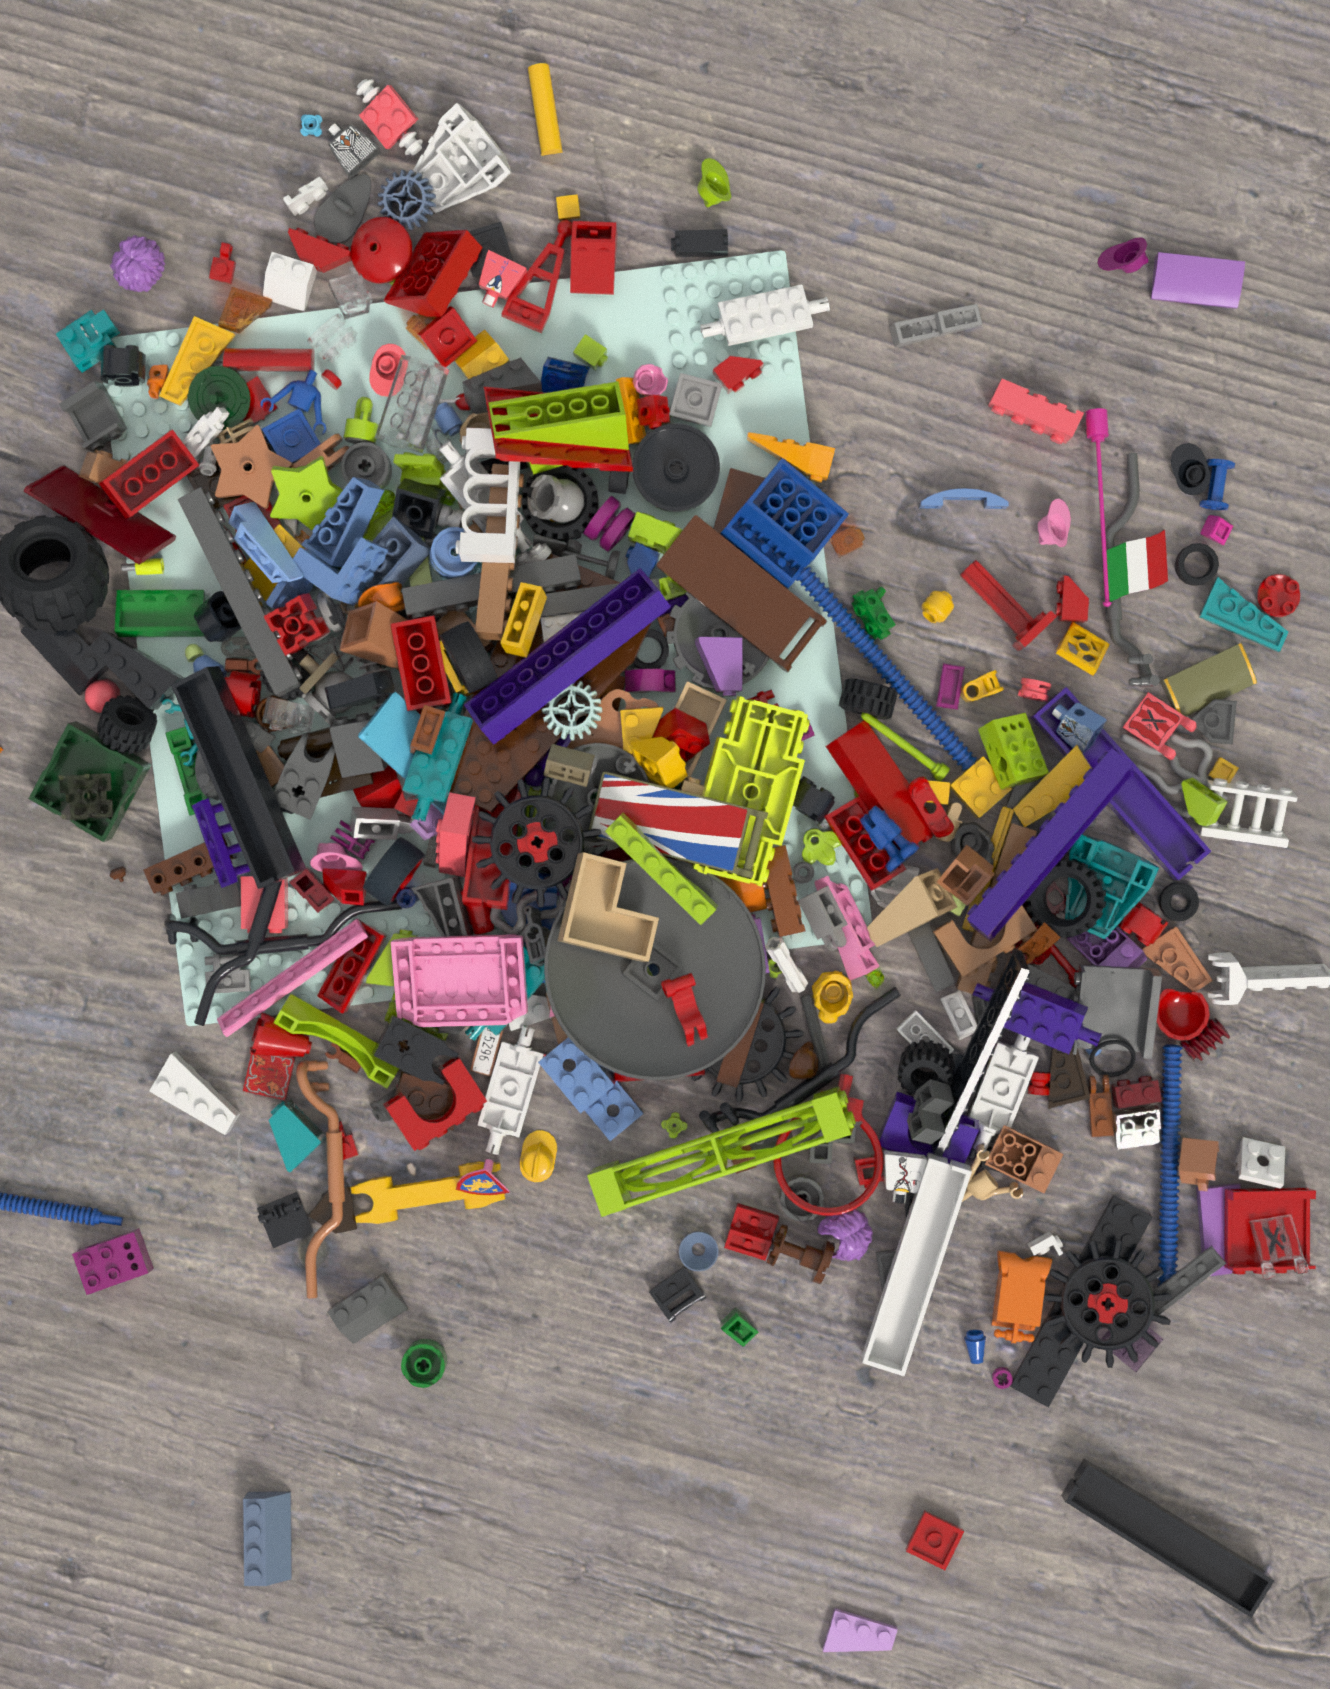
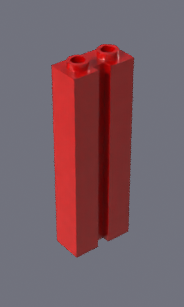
M865 720L825 746L868 810H871L874 806L879 807L882 811L884 810L889 818L893 819L902 829L901 835L908 841L915 842L918 846V842L922 841L925 843L934 836L908 792V781ZM924 806V811L929 814V812ZM893 840V844L900 850L897 843Z

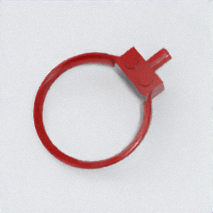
M840 1074L838 1086L841 1091L846 1092L849 1102L847 1103L848 1112L852 1111L856 1122H862L859 1126L871 1141L875 1154V1169L866 1190L854 1201L840 1207L823 1208L814 1206L799 1198L788 1186L782 1171L781 1157L773 1160L777 1181L785 1195L798 1207L817 1215H840L858 1208L873 1194L882 1175L883 1152L880 1141L873 1128L862 1116L864 1100L849 1097L853 1076L847 1074ZM794 1117V1118H792L790 1121H793V1120H796V1119H799V1118ZM791 1131L780 1134L775 1146L785 1142Z

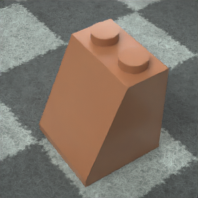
M377 601L351 610L348 613L340 651L391 668L399 667L391 624L408 620Z

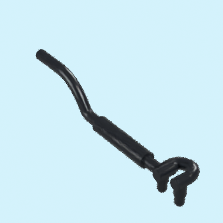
M395 899L389 906L380 901L364 902V905H353L340 913L322 935L308 936L306 933L266 937L264 942L260 943L257 955L309 950V947L319 946L331 938L347 921L357 915L402 910L401 899ZM168 914L165 917L164 925L170 945L177 943L176 934L177 932L189 934L192 942L201 940L218 955L238 954L239 957L247 951L250 939L237 940V943L220 944L212 935L198 926L199 923L196 917H190L188 922L176 921V917L173 914Z

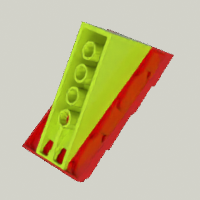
M618 381L550 393L484 387L496 459L501 461L531 462V464L568 465L572 468H599L600 471L633 472L628 445L626 414Z

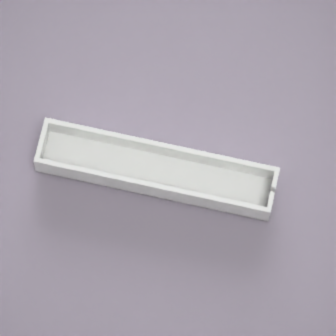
M929 1152L926 1157L927 1163L919 1189L914 1194L862 1353V1363L901 1376H905L972 1173L970 1165L951 1160L949 1164L947 1158Z

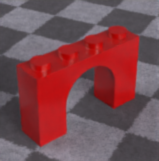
M452 1057L438 1067L449 1084L453 1095L452 1104L443 1116L436 1119H425L418 1116L402 1093H399L383 1104L414 1151L427 1147L430 1144L429 1141L434 1137L439 1138L445 1135L449 1127L454 1124L455 1126L461 1124L466 1120L465 1116L471 1112L476 1113L484 1107L483 1104L487 1102L459 1057Z

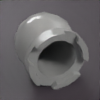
M540 475L531 484V487L534 488L531 498L528 497L527 501L528 508L533 516H537L540 519H552L556 522H569L577 518L584 507L583 492L576 483L569 479H557L551 475Z
M323 591L319 592L317 600L312 599L317 607L313 611L315 616H322L330 631L331 629L334 632L344 630L345 626L343 624L346 623V618L340 604L335 605L329 595ZM329 633L315 641L323 640L329 635Z
M329 671L317 681L314 692L310 693L308 691L306 694L303 693L301 697L331 726L335 722L336 718L334 716L337 713H344L352 708V706L329 709L324 688L353 678L345 672Z

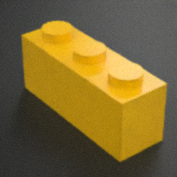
M523 582L520 583L501 640V645L506 653L527 658L547 599L542 587Z

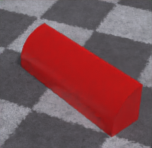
M226 348L223 356V367H228L235 371L309 372V370L314 371L315 350Z

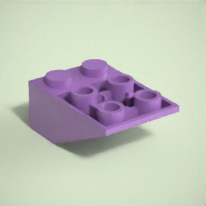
M1118 927L1106 939L1087 931L1077 936L1067 937V940L1091 965L1139 968L1147 960L1144 951Z

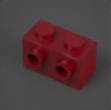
M1151 1075L1140 1076L1136 1081L1122 1079L1118 1080L1117 1084L1110 1085L1113 1104L1118 1109L1162 1102L1159 1082L1157 1079L1151 1078Z

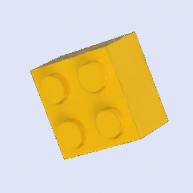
M984 756L977 759L970 768L950 783V789L976 818H980L1012 790V788L1000 789L992 765Z

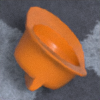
M399 582L372 586L362 593L358 600V606L362 607L377 601L394 612L405 610L403 594L401 592L402 585Z

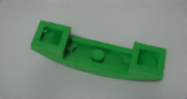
M185 726L165 734L182 783L189 816L195 815L192 805L209 797L204 795L197 783L195 774L197 753L193 755L195 760L191 766L183 764L189 761L190 756L180 757L182 752H188L194 745Z

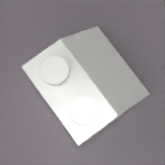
M272 252L265 272L263 299L305 312L317 269L313 264Z

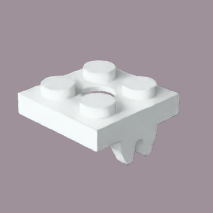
M1243 1137L1240 1141V1152L1236 1158L1238 1164L1235 1171H1239L1238 1179L1282 1188L1284 1185L1285 1147ZM1257 1157H1266L1269 1165L1261 1166L1257 1162Z

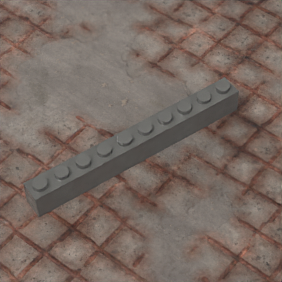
M200 487L179 498L178 501L274 694L281 697L302 686L300 679L303 678V675L297 666H293L291 662L293 655L285 656L277 642V639L281 638L278 631L272 632L263 617L271 611L268 607L264 608L261 602L264 600L263 595L258 588H254L252 584L254 577L249 569L245 570L242 564L245 561L239 549L235 550L232 544L235 542L234 537L229 530H225L222 524L225 522V519L219 510H215L213 504L216 502L211 492H206Z

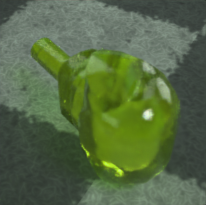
M383 489L384 492L371 518L377 512H385L394 504L395 493L393 491Z

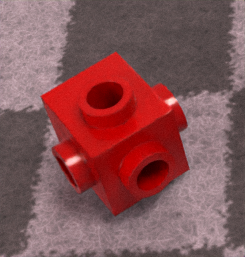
M653 394L637 399L639 425L647 426L649 430H654L670 423L667 397Z

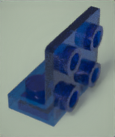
M548 356L542 370V392L550 393L584 387L590 367Z

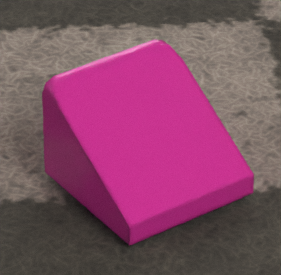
M1209 515L1200 534L1221 545H1225L1233 525L1220 516Z

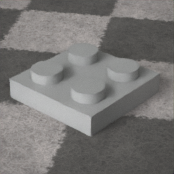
M680 373L669 417L712 427L722 384Z

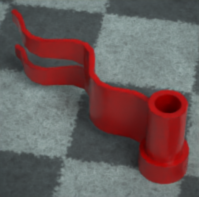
M692 973L673 980L669 978L661 981L666 998H672L674 1009L683 1027L688 1047L694 1044V1027H696L701 1040L708 1038L706 1025L697 1007L692 986L696 985Z

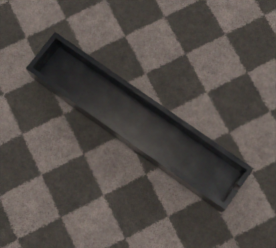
M220 666L205 667L172 684L171 687L258 889L276 884L286 879V877L305 870L306 866Z
M1082 1460L1074 1473L1076 1480L1071 1479L1061 1494L1067 1504L1247 1616L1253 1617L1274 1583V1579L1268 1572L1088 1460Z

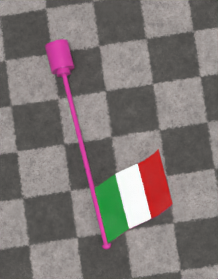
M1096 408L1085 411L1086 435L1088 439H1091V442L1096 443L1105 594L1103 605L1109 607L1112 604L1111 601L1122 596L1153 589L1168 581L1165 530L1151 537L1128 541L1106 550L1100 442L1105 441L1104 438L1109 436L1107 409Z

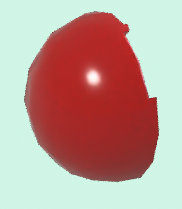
M1166 988L1160 994L1156 1025L1169 1038L1190 1040L1198 1036L1208 1024L1210 1016L1208 1003L1201 993L1175 991V989Z

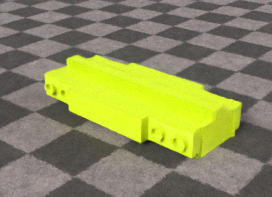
M737 696L736 700L733 699L730 705L731 720L727 721L724 727L726 738H716L702 796L768 812L767 819H764L752 871H754L753 878L692 863V868L704 874L710 873L749 884L752 882L762 887V883L767 881L769 869H767L768 861H772L775 848H772L773 844L782 846L805 762V760L797 758V754L802 752L804 741H801L803 732L806 733L810 720L807 719V714L799 710H789L756 700H745L744 697ZM750 815L737 866L739 868H744L756 819L755 816Z

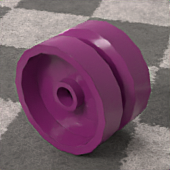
M610 496L600 507L583 533L592 541L597 540L603 534L599 541V546L608 553L626 535L636 515L628 507L617 515L621 508V502L613 496Z

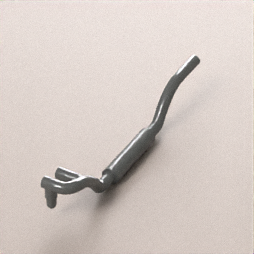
M1137 453L1126 454L1129 496L1121 514L1105 530L1106 550L1115 547V533L1129 521L1138 504L1140 485ZM1121 597L1111 601L1112 604L1109 607H1105L1106 621H1109L1111 640L1116 646L1130 655L1127 657V663L1130 665L1136 664L1141 674L1137 678H1130L1128 680L1129 686H1157L1160 683V678L1157 675H1152L1149 664L1153 661V656L1151 654H1142L1130 641L1122 637L1120 632V620H1122Z

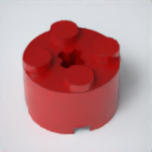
M232 671L229 677H225V680L238 711L243 717L254 718V706L258 705L261 698L262 683L258 681L261 676L259 674Z
M1138 902L1118 925L1128 934H1131L1132 931L1136 933L1135 937L1144 945L1149 946L1150 943L1154 944L1168 925V922L1165 919L1162 921L1158 914Z

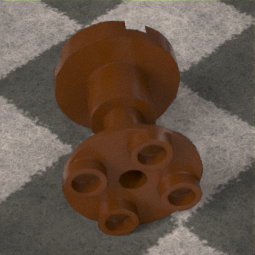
M781 1224L779 1232L776 1233L772 1243L774 1248L770 1251L766 1263L774 1266L780 1253L800 1260L799 1265L813 1270L811 1281L821 1284L826 1275L822 1272L829 1268L835 1243L826 1240L821 1249L808 1244L804 1248L785 1241L788 1225Z

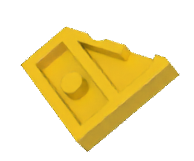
M663 707L620 710L623 750L633 754L629 746L631 741L653 737L664 710Z

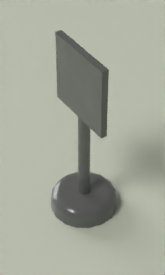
M534 534L533 547L538 543L541 545L546 543L552 550L551 553L556 556L563 557L576 554V559L606 566L605 576L614 579L620 551H612L609 561H604L567 551L566 542Z

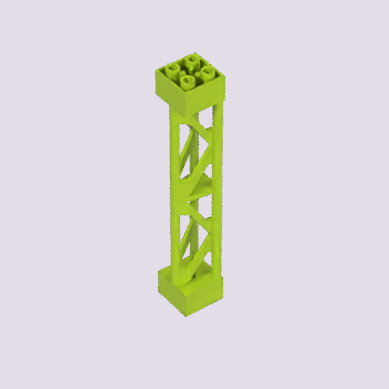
M838 1086L814 1094L810 1101L621 1164L619 1160L593 1168L587 1177L601 1217L851 1135L856 1121L852 1111L848 1112L847 1103L849 1102L846 1092L841 1091ZM794 1117L799 1118V1119H796V1120H793V1121H790V1122H787V1123H784V1124H781V1125H778V1126H775V1127H772V1128H769V1129H766V1130H763V1131H760V1132H757V1133H754V1134H751V1135H748V1136L739 1138L742 1134H745V1133H748V1132H751V1131H754V1130L763 1128V1127H765V1126H769V1125H772V1124H775V1123H778V1122H781V1121H784V1120H787V1119H790V1118H794ZM803 1126L805 1127L800 1134L773 1148L750 1151L742 1150L743 1146ZM820 1129L822 1130L823 1136L793 1146V1144L818 1132ZM694 1150L700 1151L641 1171L643 1167L658 1163L660 1161L676 1157ZM755 1157V1159L726 1168L727 1159ZM703 1159L706 1160L702 1166L673 1181L644 1182L646 1178ZM719 1164L721 1170L693 1179V1177ZM656 1190L655 1192L632 1199L629 1192Z

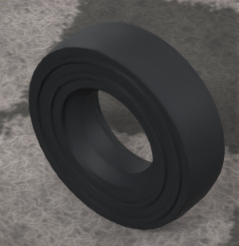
M1175 882L1162 890L1159 897V907L1168 919L1185 921L1190 919L1198 910L1199 897L1192 886L1182 882ZM1177 893H1181L1187 898V905L1182 910H1175L1171 905V898Z

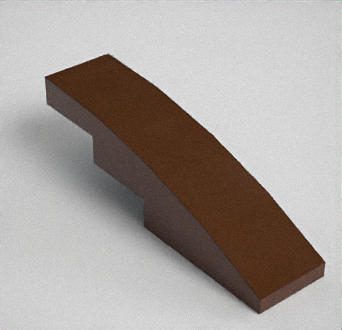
M761 1001L756 1017L745 1036L735 1048L724 1056L717 1082L735 1088L738 1087L764 1005L763 1001Z

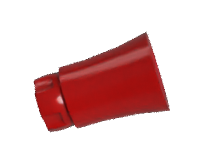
M484 903L483 907L465 905L474 934H483L494 930V924L490 919L492 908H488L486 903Z

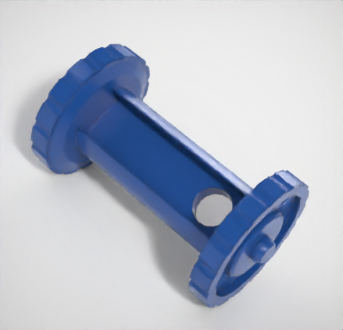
M1207 459L1208 466L1212 467L1207 500L1200 501L1199 506L1211 510H1228L1229 504L1222 502L1227 469H1234L1235 463L1224 459Z

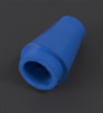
M969 1330L966 1332L964 1340L970 1362L972 1364L983 1363L986 1336L982 1330Z

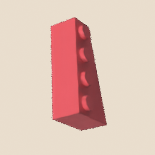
M1001 379L988 404L992 408V412L1001 416L1005 414L1011 417V421L1018 425H1023L1024 423L1030 426V430L1039 435L1044 433L1050 436V440L1057 444H1062V442L1066 444L1073 437L1082 419L1083 412L1077 410L1074 414L1067 409V405L1062 403L1051 404L1047 397L1036 393L1033 396L1029 395L1030 391L1028 389Z
M449 792L443 820H438L436 832H438L436 838V864H439V873L465 877L476 797Z

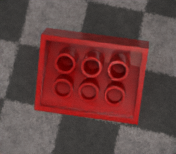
M467 230L424 232L412 252L407 269L395 280L383 301L386 304L426 317H441L447 311L449 303L457 294L462 281L468 276V271L478 259V255L483 247Z

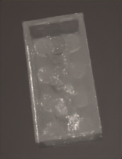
M401 355L375 438L393 447L423 453L449 369L432 360Z

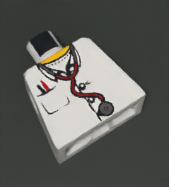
M883 1150L884 1186L888 1190H894L893 1202L904 1204L907 1192H918L927 1163L925 1155Z

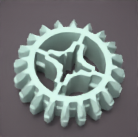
M579 681L577 687L573 683L545 704L548 707L542 708V713L548 714L543 717L544 722H550L547 725L549 730L555 728L553 732L555 736L559 735L562 731V739H566L567 734H570L571 740L575 739V734H578L579 738L583 739L582 732L585 731L590 735L589 727L597 728V724L594 721H601V716L597 713L602 712V707L598 706L601 704V700L596 698L597 692H590L591 686L587 685L582 689L583 682ZM568 695L566 703L555 707L560 699ZM576 695L584 697L590 706L577 703ZM572 702L577 712L574 711L573 719L568 711L572 707ZM554 714H560V716L568 718L569 726L558 722ZM589 714L583 723L576 726L579 717Z

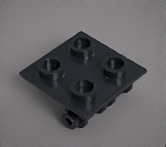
M298 1192L257 1208L259 1213L258 1220L260 1224L263 1223L273 1248L313 1232Z

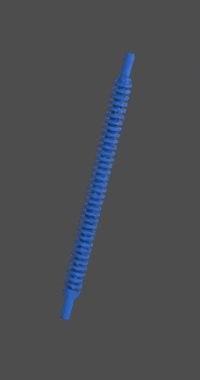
M0 1192V1208L3 1211L10 1212L12 1210L15 1213L21 1214L23 1212L26 1215L29 1213L32 1216L40 1215V1217L46 1216V1218L51 1217L52 1219L57 1217V1220L62 1219L69 1222L74 1220V1223L84 1224L85 1222L86 1225L91 1224L92 1226L100 1223L122 1226L123 1217L103 1214L97 1208L89 1207L87 1209L85 1206L77 1205L76 1207L73 1204L70 1206L67 1203L59 1204L56 1201L48 1202V1200L42 1201V1199L37 1200L36 1198L31 1199V1197H20L19 1195L14 1196V1194L9 1195L8 1193L3 1194Z

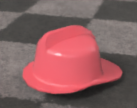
M396 344L382 345L372 358L369 382L371 388L380 396L389 397L394 395L400 389L403 381L407 358L403 349Z

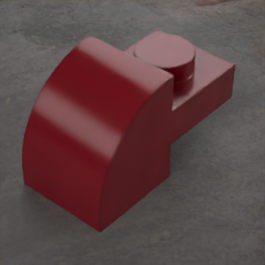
M308 867L289 881L317 913L335 900L334 896L321 883L318 876Z

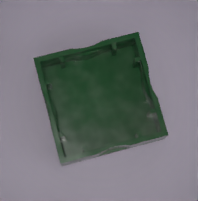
M74 721L67 724L54 749L50 763L41 773L28 799L56 815L67 818L81 830L102 842H106L113 838L152 764L134 754H128V752L121 753L117 749H111L109 745L103 743L104 739H100L98 733Z

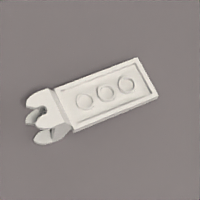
M1231 952L1208 955V960H1213V966L1222 967L1221 975L1217 976V982H1221V990L1208 992V997L1212 998L1213 1004H1238L1246 988H1250L1253 991H1261L1263 988H1272L1274 990H1283L1285 987L1306 989L1307 986L1328 988L1330 985V969L1325 964L1241 967Z

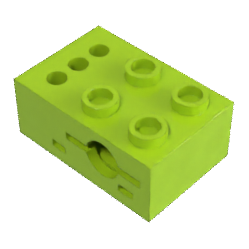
M1026 713L995 719L978 729L1001 790L1035 782L1049 773Z

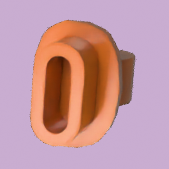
M154 365L149 371L150 378L147 380L148 393L153 399L159 398V394L169 374L168 365Z

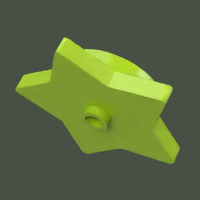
M323 456L318 457L305 466L297 468L272 467L271 472L279 495L270 517L298 519L311 531L317 524L320 525L326 517L325 513L327 510L334 507L337 503V497L343 491L330 479Z

